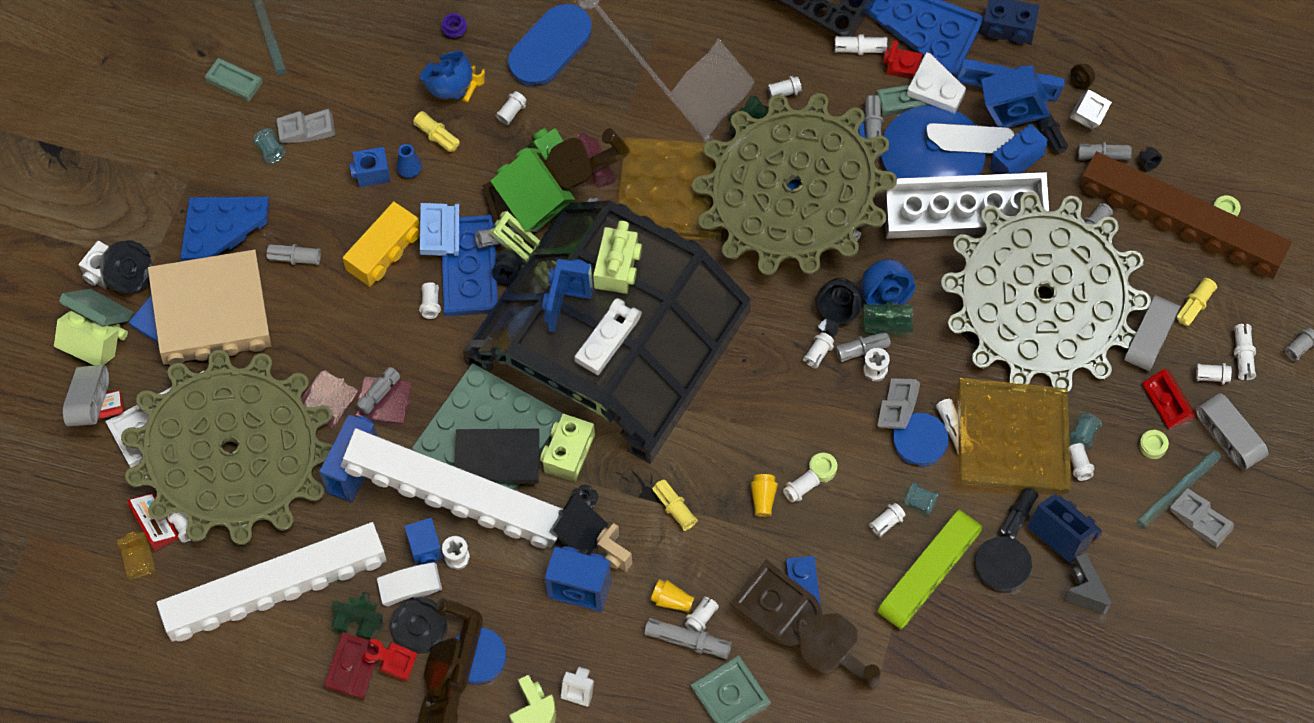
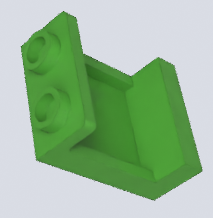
M528 147L519 151L515 155L516 160L510 165L506 164L496 171L497 176L491 180V183L525 232H537L571 204L575 198L570 191H563L540 159L539 156L542 152L539 149Z

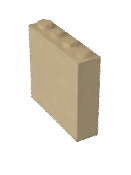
M255 250L148 267L159 350L163 365L183 363L184 361L195 359L198 361L208 360L209 355L215 350H223L228 356L238 354V352L249 350L258 352L266 347H272Z

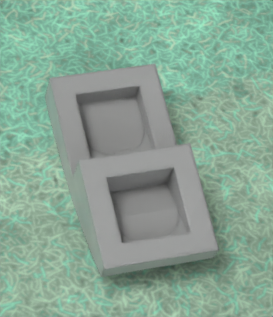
M329 109L306 116L299 111L277 118L279 140L281 143L307 142L335 136L333 114Z
M891 378L887 400H882L878 420L879 428H906L919 393L920 382L917 379Z
M1188 488L1170 507L1175 516L1187 527L1216 548L1234 529L1233 522L1212 510L1209 501Z

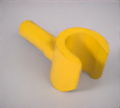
M472 66L473 78L462 99L464 102H469L476 86L483 85L485 81L484 69L481 74L475 75V66Z

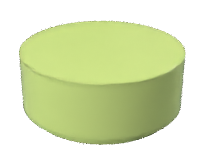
M1221 196L1214 203V206L1236 216L1239 215L1241 210L1240 203L1232 196Z
M1158 430L1145 432L1139 442L1141 453L1150 459L1161 458L1166 453L1169 445L1166 435Z
M818 453L810 460L809 470H812L817 475L820 482L830 481L837 472L836 459L828 453Z

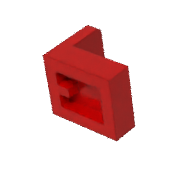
M893 40L891 49L886 48L883 61L884 64H888L887 75L913 80L921 65L922 54L897 49L898 41Z

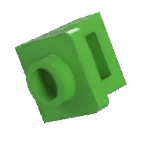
M543 128L532 135L534 140L528 144L530 148L539 149L542 152L540 155L541 159L546 160L551 149L563 142L556 128L549 131Z

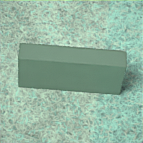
M220 58L216 60L205 75L207 83L250 102L263 83L261 77Z

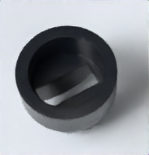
M1146 147V151H1141L1139 154V161L1146 170L1156 168L1163 159L1159 151L1153 147Z

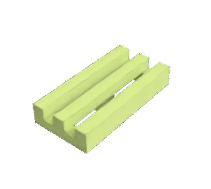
M502 212L500 220L495 222V228L491 229L489 233L506 249L517 253L522 258V263L524 264L540 240L531 232H525L521 224L509 212ZM508 223L525 240H527L534 247V249L530 248L519 235L511 231L505 224Z

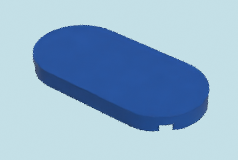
M571 4L558 5L547 11L510 52L509 67L513 78L526 86H534V84L544 85L552 81L590 39L591 19L582 8Z

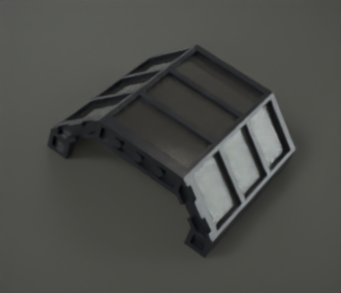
M611 200L571 203L559 213L463 350L464 360L466 364L471 366L473 363L489 373L494 367L493 361L498 360L500 364H507L596 412L608 423L614 420L622 428L620 434L626 439L627 452L651 464L750 313L751 299L697 242L693 240L688 241L678 236L674 230L655 224L647 216H639L624 204H616ZM619 221L628 222V231L638 233V243L642 244L640 260H635L633 268H637L634 285L629 284L627 294L594 288L593 275L605 227L617 229ZM557 259L568 261L578 259L591 264L593 281L591 299L564 295L556 331L550 332L548 323L544 322L545 310H542L545 293H550L551 285H548L551 268H556ZM619 298L625 302V306L628 308H636L641 311V317L600 374L596 375L576 363L574 357L607 314L613 301ZM619 315L616 321L622 324L625 318Z

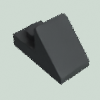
M1087 553L1077 556L1071 572L1075 582L1081 585L1069 589L1065 600L1100 614L1108 613L1112 602Z

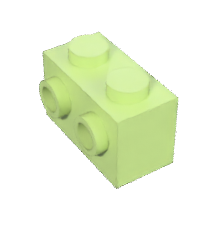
M563 414L560 422L554 423L550 435L552 441L549 446L545 445L541 454L540 461L543 462L544 472L575 483L595 436L594 424Z

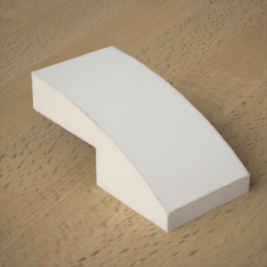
M436 563L402 569L377 578L382 604L387 607L411 597H425L442 590Z

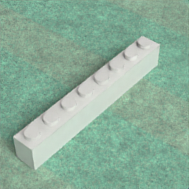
M355 428L340 466L348 474L355 477L365 476L381 487L391 486L407 497L416 496L422 498L426 504L436 508L442 506L450 509L458 517H471L478 520V523L484 527H497L504 530V533L512 538L522 537L530 540V543L538 548H551L556 542L557 537L550 532V529L559 516V510L563 509Z
M371 522L156 603L170 640L172 642L175 640L184 641L191 638L194 633L202 630H214L226 621L241 620L250 612L270 609L277 602L297 599L301 596V593L309 590H321L327 587L328 583L336 580H348L355 573L363 570L377 569L382 563L387 562L375 526Z

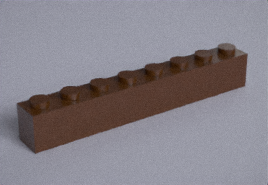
M1097 151L1082 175L1079 189L1084 190L1086 194L1099 197L1113 207L1129 211L1135 217L1146 219L1163 230L1174 232L1186 241L1204 246L1212 253H1219L1229 258L1235 264L1249 267L1261 276H1268L1274 279L1292 243L1288 239Z

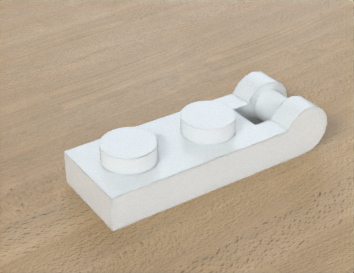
M616 298L607 314L575 355V362L599 375L634 328L642 312L636 308H628L625 306L624 301ZM619 315L625 318L622 324L616 321Z

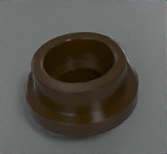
M1077 64L1072 67L1070 72L1072 82L1081 89L1089 88L1095 80V72L1088 64Z

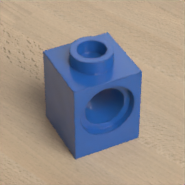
M384 147L353 152L354 162L350 163L352 179H358L359 187L391 182ZM368 166H373L371 169H365Z
M432 518L405 525L416 566L436 563L439 559L443 558Z

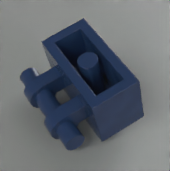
M1054 493L1037 506L1027 528L1071 563L1077 556L1083 554L1088 549L1093 537L1098 539L1101 536L1103 530L1096 525V521L1090 516L1086 517L1076 509L1077 505L1071 500L1066 501L1063 497Z

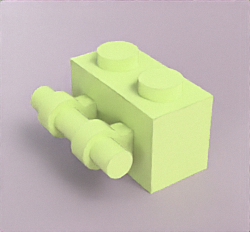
M619 221L617 229L607 227L604 229L593 275L594 288L627 294L629 284L634 285L637 268H633L635 260H640L642 244L638 243V233L628 231L629 223L626 221Z
M70 310L57 320L54 347L94 366L104 365L115 357L118 338L125 340L128 331L120 328L118 323L101 326L74 310Z

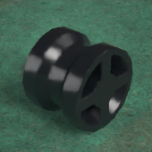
M504 250L499 252L492 269L494 279L502 284H510L521 269L522 258L514 251Z

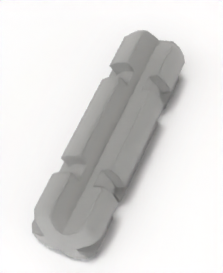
M388 367L382 373L383 377H379L365 392L367 395L362 396L357 401V408L364 414L370 413L374 408L373 404H378L391 389L390 385H394L400 379L399 373L394 368Z

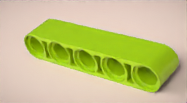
M958 510L885 598L877 613L900 630L903 629L975 541L983 525L962 510Z

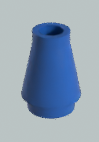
M403 144L398 149L396 169L403 177L414 178L421 171L422 162L412 145Z

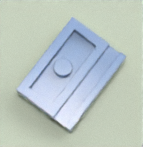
M421 203L420 255L446 256V254H454V256H458L459 204L447 206V204Z

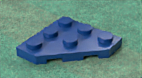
M190 197L180 257L181 262L213 257L226 248L231 250L245 240L246 234L256 227L260 229L268 222L269 198Z

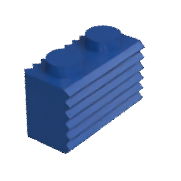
M1028 124L1027 127H1024V130H1020V133H1016V136H1012V139L1001 145V148L993 151L990 171L995 175L1022 173L1044 156L1046 142H1048L1046 137L1032 124Z

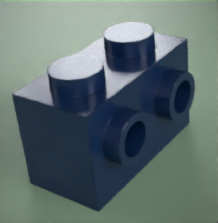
M988 0L981 35L992 39H1004L1018 44L1026 43L1032 45L1040 5L1015 0Z

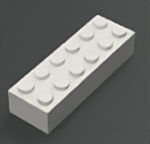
M1022 173L897 179V184L891 191L883 192L886 213V239L958 236L960 234L985 235L986 225L981 218L982 210L986 206L993 205L998 207L1004 215L1015 216L1020 211L1021 196L1028 191L1036 193L1040 198L1042 207L1049 211L1047 174Z

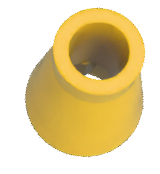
M754 475L750 485L755 516L769 517L772 515L778 483L775 482V476Z
M658 579L650 600L656 602L655 606L688 613L694 597L688 595L667 579L665 582Z

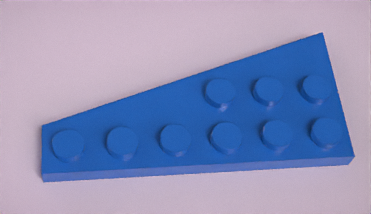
M854 0L852 3L859 7L863 0ZM876 0L867 14L914 51L921 53L922 57H925L926 53H930L955 78L962 60L967 58L985 16L942 0Z

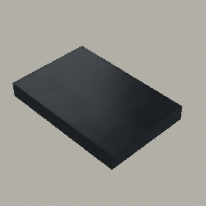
M539 428L456 429V468L497 484L539 483Z

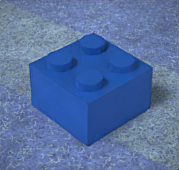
M1033 65L1020 66L1015 70L995 73L990 77L982 79L985 104L998 127L1009 128L1050 116L1046 89Z
M554 547L545 576L548 598L603 612L612 582L610 561L599 554H590V556L581 554L572 547Z

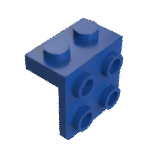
M557 259L556 268H551L548 285H551L549 294L545 293L542 310H545L544 322L548 323L550 332L556 331L564 295L591 299L593 293L591 264L578 259L571 261Z

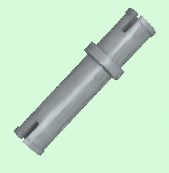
M649 618L644 633L645 636L694 649L698 654L704 652L726 660L732 646V641L710 636L708 632L701 631L700 633L653 618Z

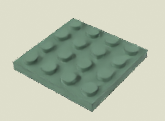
M472 363L412 447V451L455 467L456 429L539 428L540 456L545 445L552 438L550 435L554 423L560 422L563 413ZM520 484L500 485L516 491Z

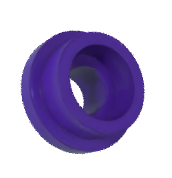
M457 13L448 14L442 21V32L447 37L458 38L467 30L466 20Z

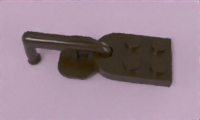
M612 128L606 129L602 134L603 142L611 144L612 147L589 158L583 142L578 138H569L555 145L547 159L542 160L562 190L563 188L569 190L586 182L591 174L629 155L628 146ZM491 181L482 185L494 223L500 220L501 213L505 211L509 212L516 219Z
M767 559L731 602V606L778 643L789 647L801 646L802 658L816 670L828 673L835 670L841 664L868 686L875 688L879 685L880 668L874 664L866 667L849 654V651L857 642L858 632L856 627L838 613L822 615V609L818 600Z
M440 597L437 602L438 613L455 615L464 619L459 639L453 637L438 642L429 653L424 671L428 692L423 700L417 723H457L460 694L468 684L483 624L482 615L478 611L460 603L446 600L444 597ZM453 671L452 679L448 678Z

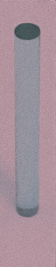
M252 0L276 74L283 75L286 73V69L263 0Z
M1213 450L1137 520L1138 525L1143 529L1148 527L1187 488L1189 489L1221 459L1219 452Z

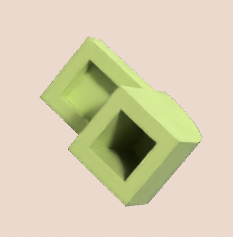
M529 675L519 679L520 690L528 706L510 714L511 723H555L556 710L552 695L544 698V693L538 681L533 683Z

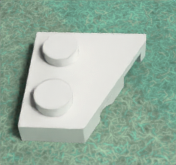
M926 53L908 88L907 96L956 113L965 95L966 88L930 53Z

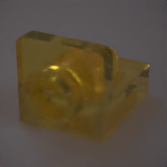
M131 532L124 535L123 538L117 539L129 580L156 572L150 542L144 532Z

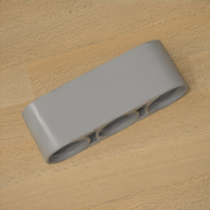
M1155 295L1124 360L1150 372L1181 306Z
M106 365L76 368L63 405V419L66 426L93 425L97 423L109 386V372Z
M1218 393L1196 407V415L1200 422L1238 468L1245 471L1268 456L1269 452L1263 440L1225 395Z

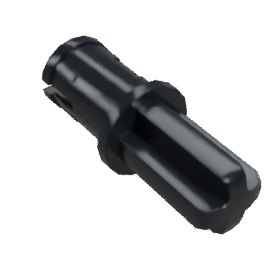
M1051 113L1049 117L1037 120L1041 128L1040 133L1046 136L1053 151L1057 154L1065 151L1068 148V144L1059 130V122H1055Z
M1026 486L1022 488V492L1015 504L1009 507V515L1000 529L1003 537L1007 536L1015 539L1024 521L1029 520V512L1039 497L1036 490Z

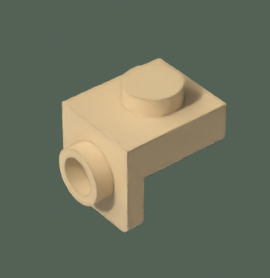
M613 523L609 529H603L597 538L598 554L610 561V567L614 569L619 567L626 572L632 565V553L615 543L619 537V526Z

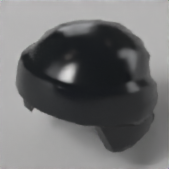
M835 278L826 282L819 289L816 305L824 318L818 324L820 331L828 330L831 335L836 336L839 324H847L853 321L860 313L862 294L852 281L845 278Z

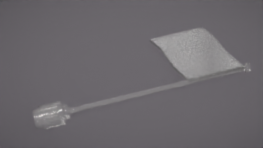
M575 0L582 9L594 7L701 135L704 144L714 140L711 133L722 118L746 97L754 85V79L718 38L711 50L685 73L671 92L598 5L600 0Z

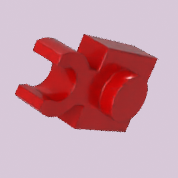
M377 639L368 641L367 645L376 649V655L365 653L362 657L363 660L369 663L378 661L381 663L379 671L401 681H407L418 653L392 642L386 649Z

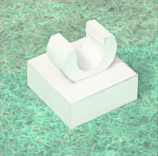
M579 667L576 675L566 672L562 682L561 698L588 707L592 699L594 680L587 678L590 670Z

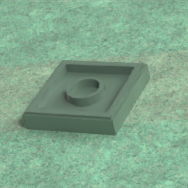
M92 289L62 293L59 300L64 306L101 326L130 321L134 314L133 311Z
M740 656L735 657L691 684V690L713 723H742L771 705V701Z

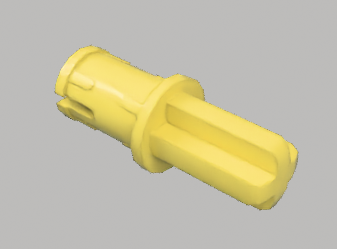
M424 111L418 113L414 118L413 124L425 132L429 140L436 141L451 152L457 149L460 144L459 140L445 130V126L442 123H437Z
M1203 278L1192 294H1188L1187 302L1176 316L1181 325H1190L1200 310L1206 308V302L1217 289V285L1213 280Z
M664 479L654 485L653 492L666 507V513H671L684 531L692 528L698 520L684 504V498L679 497Z

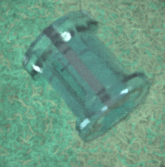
M271 128L259 131L253 139L254 144L260 147L264 153L263 158L267 163L280 160L286 152L284 146L275 139L276 134Z
M1082 413L1078 417L1079 424L1075 432H1072L1069 436V441L1073 445L1082 443L1084 444V449L1089 450L1094 444L1092 439L1096 431L1103 424L1094 415Z
M913 482L907 493L904 505L909 506L911 504L925 510L926 514L930 516L940 493L936 491L934 493L918 487V483Z

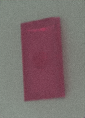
M583 132L579 133L578 139L583 142L589 158L603 152L595 138ZM610 166L591 174L598 188L616 182Z

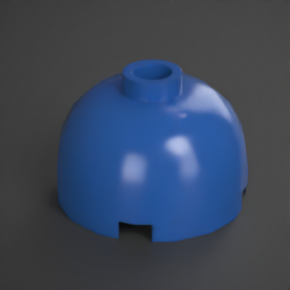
M460 50L440 56L441 62L435 66L433 62H430L421 71L419 76L425 88L430 94L441 99L452 98L455 100L465 95L466 89L473 78L471 64L465 53Z
M884 259L875 262L864 272L861 278L860 291L871 310L877 313H886L890 311L887 306L898 303V307L904 305L912 297L916 285L913 275L904 264L894 259Z

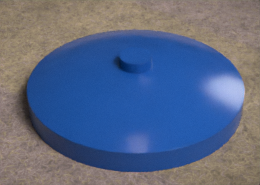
M936 106L916 107L896 117L883 135L889 141V149L880 156L881 164L884 171L893 172L897 179L981 175L983 171L986 153L943 150L928 137L927 126L929 124L976 126L960 112L952 113Z

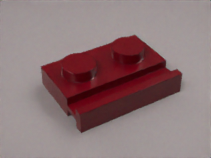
M342 632L324 683L325 689L350 697L354 696L364 701L377 661L369 663L362 658L365 653L376 655V649L367 645L370 640Z

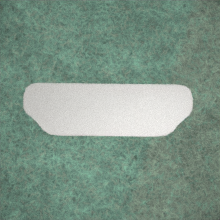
M929 124L927 126L928 137L940 148L947 151L993 153V151H997V148H1001V145H1004L1005 142H1008L1014 136L1012 130L1003 127Z

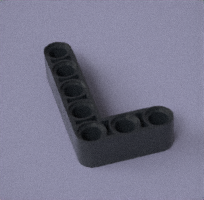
M796 0L775 1L836 36L852 37L876 0H863L861 6L857 8L851 7L854 0H841L838 6L828 0H806L802 5H796ZM821 8H828V12L824 17H817V12ZM849 20V25L846 29H838L841 21Z

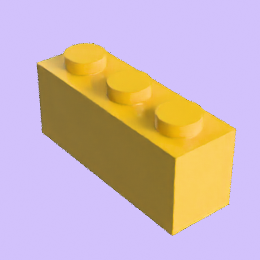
M393 202L342 257L346 271L369 287L375 281L381 280L391 263L398 261L404 249L418 239L420 235L418 217L396 202Z

